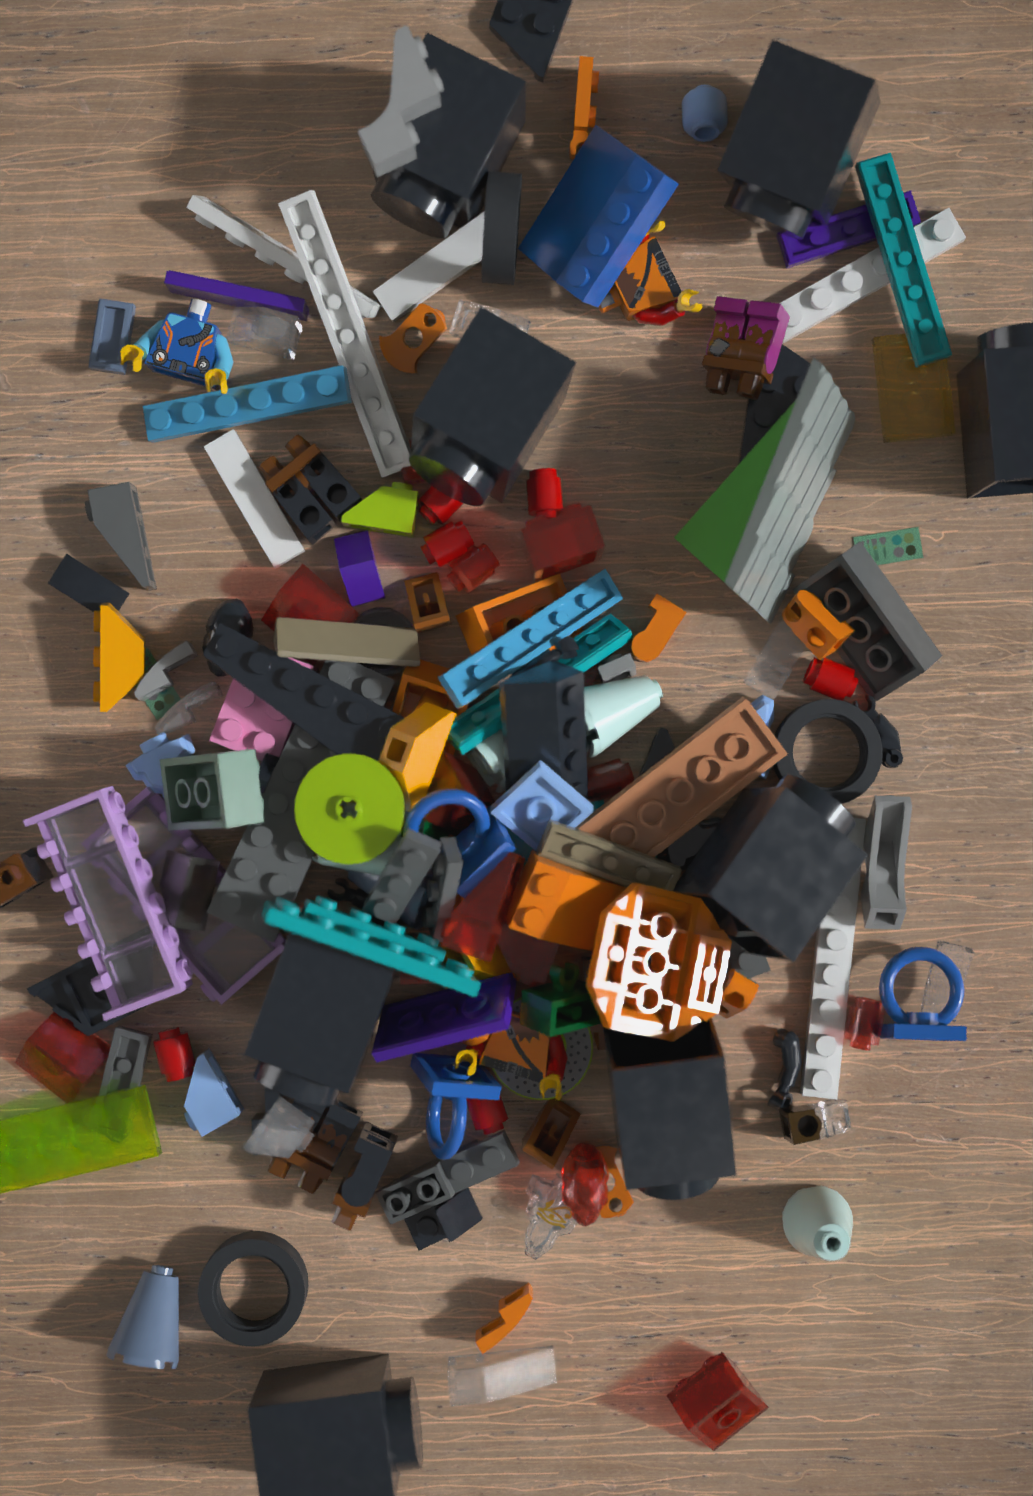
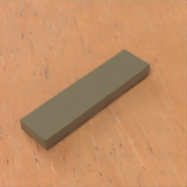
M549 819L536 850L537 855L624 887H628L632 883H640L673 891L682 872L680 866Z

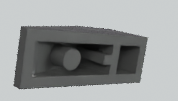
M124 482L87 490L89 500L85 501V510L89 521H94L96 528L142 587L150 591L157 590L137 487L130 482Z

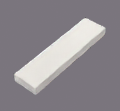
M485 211L373 291L391 321H397L482 261Z
M233 429L203 446L273 567L276 569L305 552L236 431Z

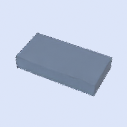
M99 298L88 365L91 370L126 375L128 361L124 365H120V352L124 346L131 343L136 306L133 303Z

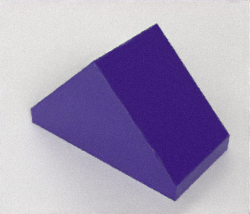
M368 530L335 538L339 570L351 606L354 607L385 599Z

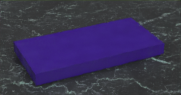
M512 972L479 980L481 985L476 997L449 988L384 1005L371 1052L375 1061L381 1062L508 1030L517 983Z

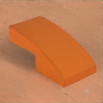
M530 1283L500 1299L498 1311L501 1316L476 1330L475 1343L482 1354L504 1339L522 1319L533 1300V1288Z

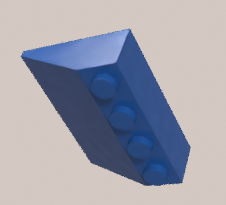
M595 125L518 249L555 282L579 300L598 308L679 183Z

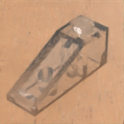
M280 1096L243 1146V1149L249 1153L290 1158L296 1149L302 1153L312 1140L314 1134L309 1130L315 1121Z
M553 1345L448 1357L447 1378L450 1406L488 1403L557 1383Z

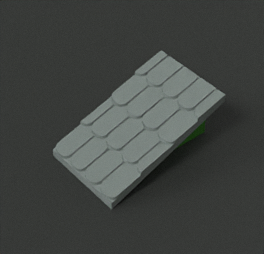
M815 358L812 360L797 400L674 537L770 624L795 577L792 571L813 530V518L837 472L833 467L855 424V414L848 407L847 400L840 394V389L834 384L831 374Z

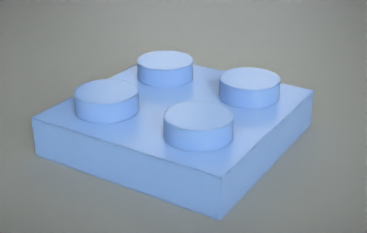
M540 760L491 805L490 813L536 851L549 819L576 828L593 812V805Z

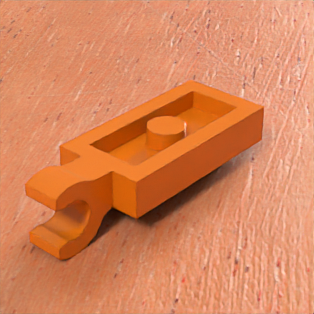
M579 57L574 131L569 147V156L573 160L576 156V149L581 147L589 136L588 127L594 128L597 106L590 105L591 93H598L599 71L593 70L594 57Z

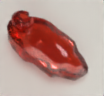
M579 1143L569 1153L562 1167V1202L570 1209L576 1222L586 1227L596 1222L602 1208L608 1202L607 1182L609 1170L603 1155L594 1145Z

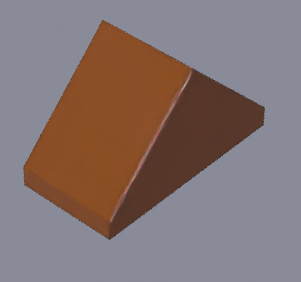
M438 572L404 580L412 619L417 633L452 625Z
M556 1098L547 1100L522 1138V1150L550 1169H553L581 1113L561 1100L556 1101Z

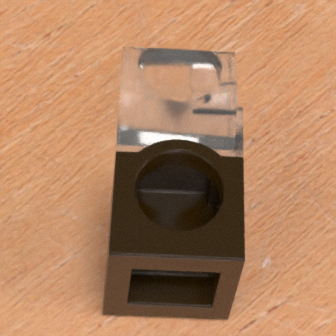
M829 1099L796 1107L790 1105L787 1108L779 1109L784 1139L793 1145L833 1137L836 1134L845 1133L852 1129L846 1099Z

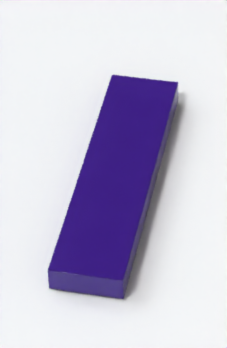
M909 190L903 192L913 227L922 222L912 191ZM866 204L831 215L827 226L811 221L803 240L780 233L776 235L787 269L877 240Z
M171 270L166 272L164 284L171 293L307 321L309 308L304 298Z

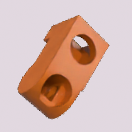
M800 590L782 611V618L792 629L791 631L819 660L837 651L855 631L846 621L840 623L823 606L822 601L815 594L806 590Z
M658 593L647 607L655 612L654 616L645 630L639 632L630 643L632 656L640 662H650L660 655L687 613Z
M731 969L725 976L718 1014L727 1019L747 1009L758 991L759 984L736 969Z

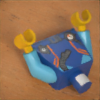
M191 299L187 316L169 312L165 319L159 320L133 345L124 346L120 352V365H124L126 361L132 360L133 371L135 372L141 370L142 360H145V365L152 372L205 386L207 392H210L211 388L216 389V385H220L222 394L228 392L227 380L234 361L227 339L222 336L221 331L216 325L207 322L212 305L199 299Z

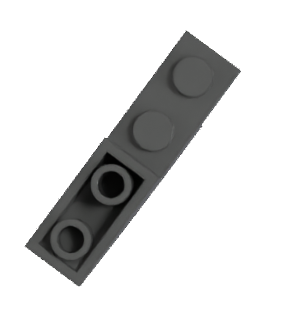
M505 1130L480 1141L476 1139L459 1147L456 1154L450 1159L441 1160L436 1158L377 1190L375 1194L390 1224H394L451 1199L459 1191L517 1167L520 1160Z

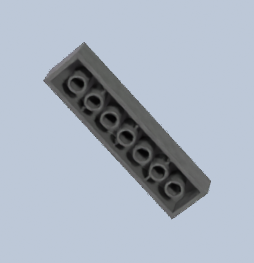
M325 660L319 673L385 707L395 685V680L356 662ZM297 725L294 726L275 766L269 784L262 794L264 822L248 824L207 910V913L271 942L276 941L281 928L264 922L261 913L266 900L275 903L277 897L294 902L313 862L312 857L316 855L302 838L296 823L295 800L299 786L313 767L323 760L337 755Z

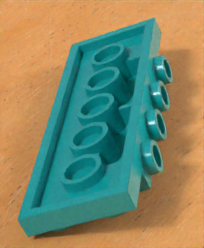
M317 896L315 901L306 898L301 912H299L300 908L297 907L298 904L280 897H277L275 903L266 900L261 913L266 923L474 997L477 996L481 982L473 976L474 971L469 969L468 965L450 958L447 959L446 964L442 963L446 951L438 946L440 940L424 933H419L418 938L404 934L405 927L385 920L384 926L370 921L372 915L351 908L348 914L336 909L338 903L321 896Z

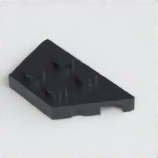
M498 0L489 22V30L501 42H505L509 46L510 52L532 70L534 77L539 82L544 83L574 0Z
M783 344L776 366L772 372L774 375L771 385L763 384L757 400H747L738 465L797 400L811 364Z
M150 925L108 946L107 949H112L151 934ZM153 945L112 960L128 999L154 989ZM91 956L27 988L29 994L42 999L53 1008L52 1010L62 1018L72 1021L74 1027L87 1036L144 1008L141 1007L104 1021L102 1014L111 1009L112 1006L105 989L95 992L92 987L91 980L99 974Z

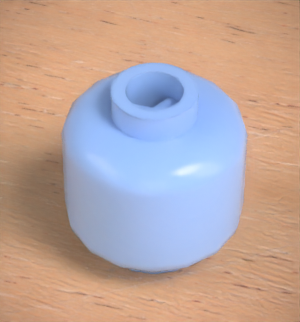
M706 84L699 85L690 90L682 100V124L684 131L695 140L701 142L717 138L728 124L726 95L721 90Z

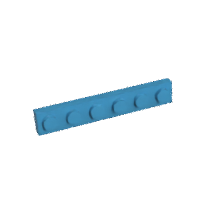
M341 365L229 388L226 394H222L221 390L150 404L143 406L147 439L155 443L350 404L352 399L347 368Z
M603 569L445 672L438 679L456 708H460L624 598L607 570Z

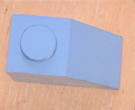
M210 1048L201 1053L196 1059L184 1104L187 1111L184 1113L188 1125L193 1131L198 1130L201 1137L236 1118L244 1110Z

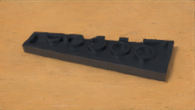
M219 623L203 653L207 660L337 755L358 754L379 761L390 728L404 719V717L287 657H279L276 651Z

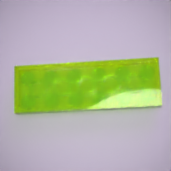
M143 1084L0 1119V1194L149 1159L162 1154L146 1085Z

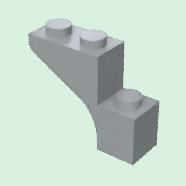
M408 25L399 28L394 35L391 95L388 106L376 121L358 130L361 145L376 177L417 159L415 145L419 143V139L410 121L441 107L439 92L443 91L444 88L440 77L435 69L429 71L424 61L428 57L425 46L419 35L412 36Z
M894 795L874 796L865 828L863 850L868 856L865 859L866 876L860 895L864 927L866 929L900 930L907 910L904 875L912 812L911 797Z

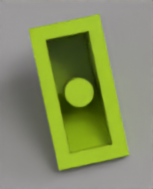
M392 482V487H380L344 513L341 523L344 527L413 538L419 506L418 491H413V485Z

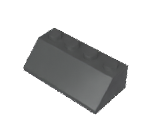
M861 541L792 589L795 594L800 590H806L815 594L822 601L823 606L840 623L846 621L855 630L837 650V653L848 667L855 669L854 676L859 679L860 685L868 695L875 699V702L924 673L943 656Z

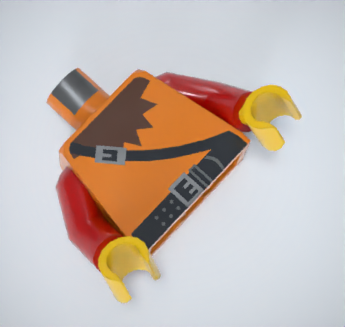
M665 221L658 222L654 228L651 226L598 307L602 314L620 306L627 321L635 320L639 324L664 326L684 316L685 311L696 313L702 309V304L695 303L692 306L689 305L691 296L697 295L699 292L691 289L681 291L656 237L650 238L649 233L660 232L665 228Z
M512 1011L508 1030L492 1033L486 1041L477 1045H467L465 1050L460 1051L456 1056L455 1069L463 1061L471 1063L467 1073L468 1076L475 1073L477 1059L480 1058V1065L539 1082L542 1099L545 1098V1091L549 1088L556 1089V1101L562 1098L561 1082L563 1081L568 1059L562 1036L560 1034L548 1037L520 1025L519 1012Z

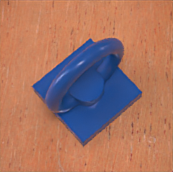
M439 790L423 797L412 807L405 820L404 834L407 828L418 832L423 817L437 806L459 804L471 811L475 820L466 829L461 831L455 839L463 861L457 893L466 898L516 848L506 826L490 813V805L486 808L476 796L463 790Z
M911 947L894 955L882 971L879 982V994L885 1011L897 1024H879V1039L967 1041V1026H947L959 1013L964 1000V983L955 963L942 952L929 947ZM914 961H927L935 964L944 972L949 982L950 995L946 1006L941 1012H904L900 1008L894 996L893 985L895 977L901 968Z
M413 1053L410 1067L430 1093L426 1112L428 1144L432 1153L438 1159L447 1160L456 1154L463 1140L467 1120L466 1099L499 1100L502 1086L485 1066L479 1064L480 1059H477L475 1073L468 1076L467 1073L471 1063L463 1061L455 1069L456 1056ZM443 1098L452 1101V1123L445 1144L442 1141L440 1131V1113Z

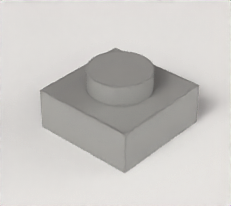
M630 653L624 656L621 654L612 655L602 661V666L597 667L602 683L627 679L637 675L636 665Z

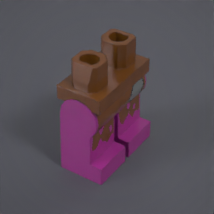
M717 296L714 305V311L716 312L712 335L707 344L706 355H704L702 366L708 371L705 388L712 394L726 395L730 380H739L736 393L740 397L757 400L763 384L771 385L774 375L772 372L777 363L790 316L779 303L750 300L749 304L746 299Z

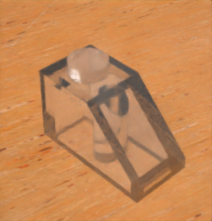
M234 307L226 339L231 344L294 360L303 327L298 316L265 307Z

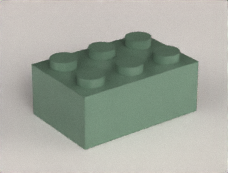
M255 749L160 759L168 830L230 828L264 822V801L260 793L258 776L260 768L256 759Z

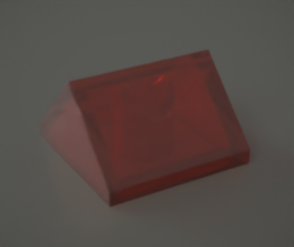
M443 750L426 796L439 790L458 789L476 796L486 808L495 803L477 769ZM443 804L430 810L422 820L453 836H458L475 818L471 811L462 805Z
M53 1012L26 1040L15 1063L68 1105H72L107 1060L111 1046L95 1033L90 1036L85 1035L74 1027L72 1021L62 1018Z

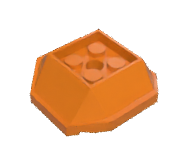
M632 883L601 912L586 986L604 1028L675 1041L702 1021H707L719 1013L732 941L725 931L720 929L713 914L701 898L640 883ZM651 955V965L648 968L647 960L648 957Z

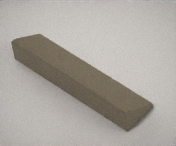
M284 617L277 618L275 622L273 643L279 657L409 667L420 665L418 634L414 628Z

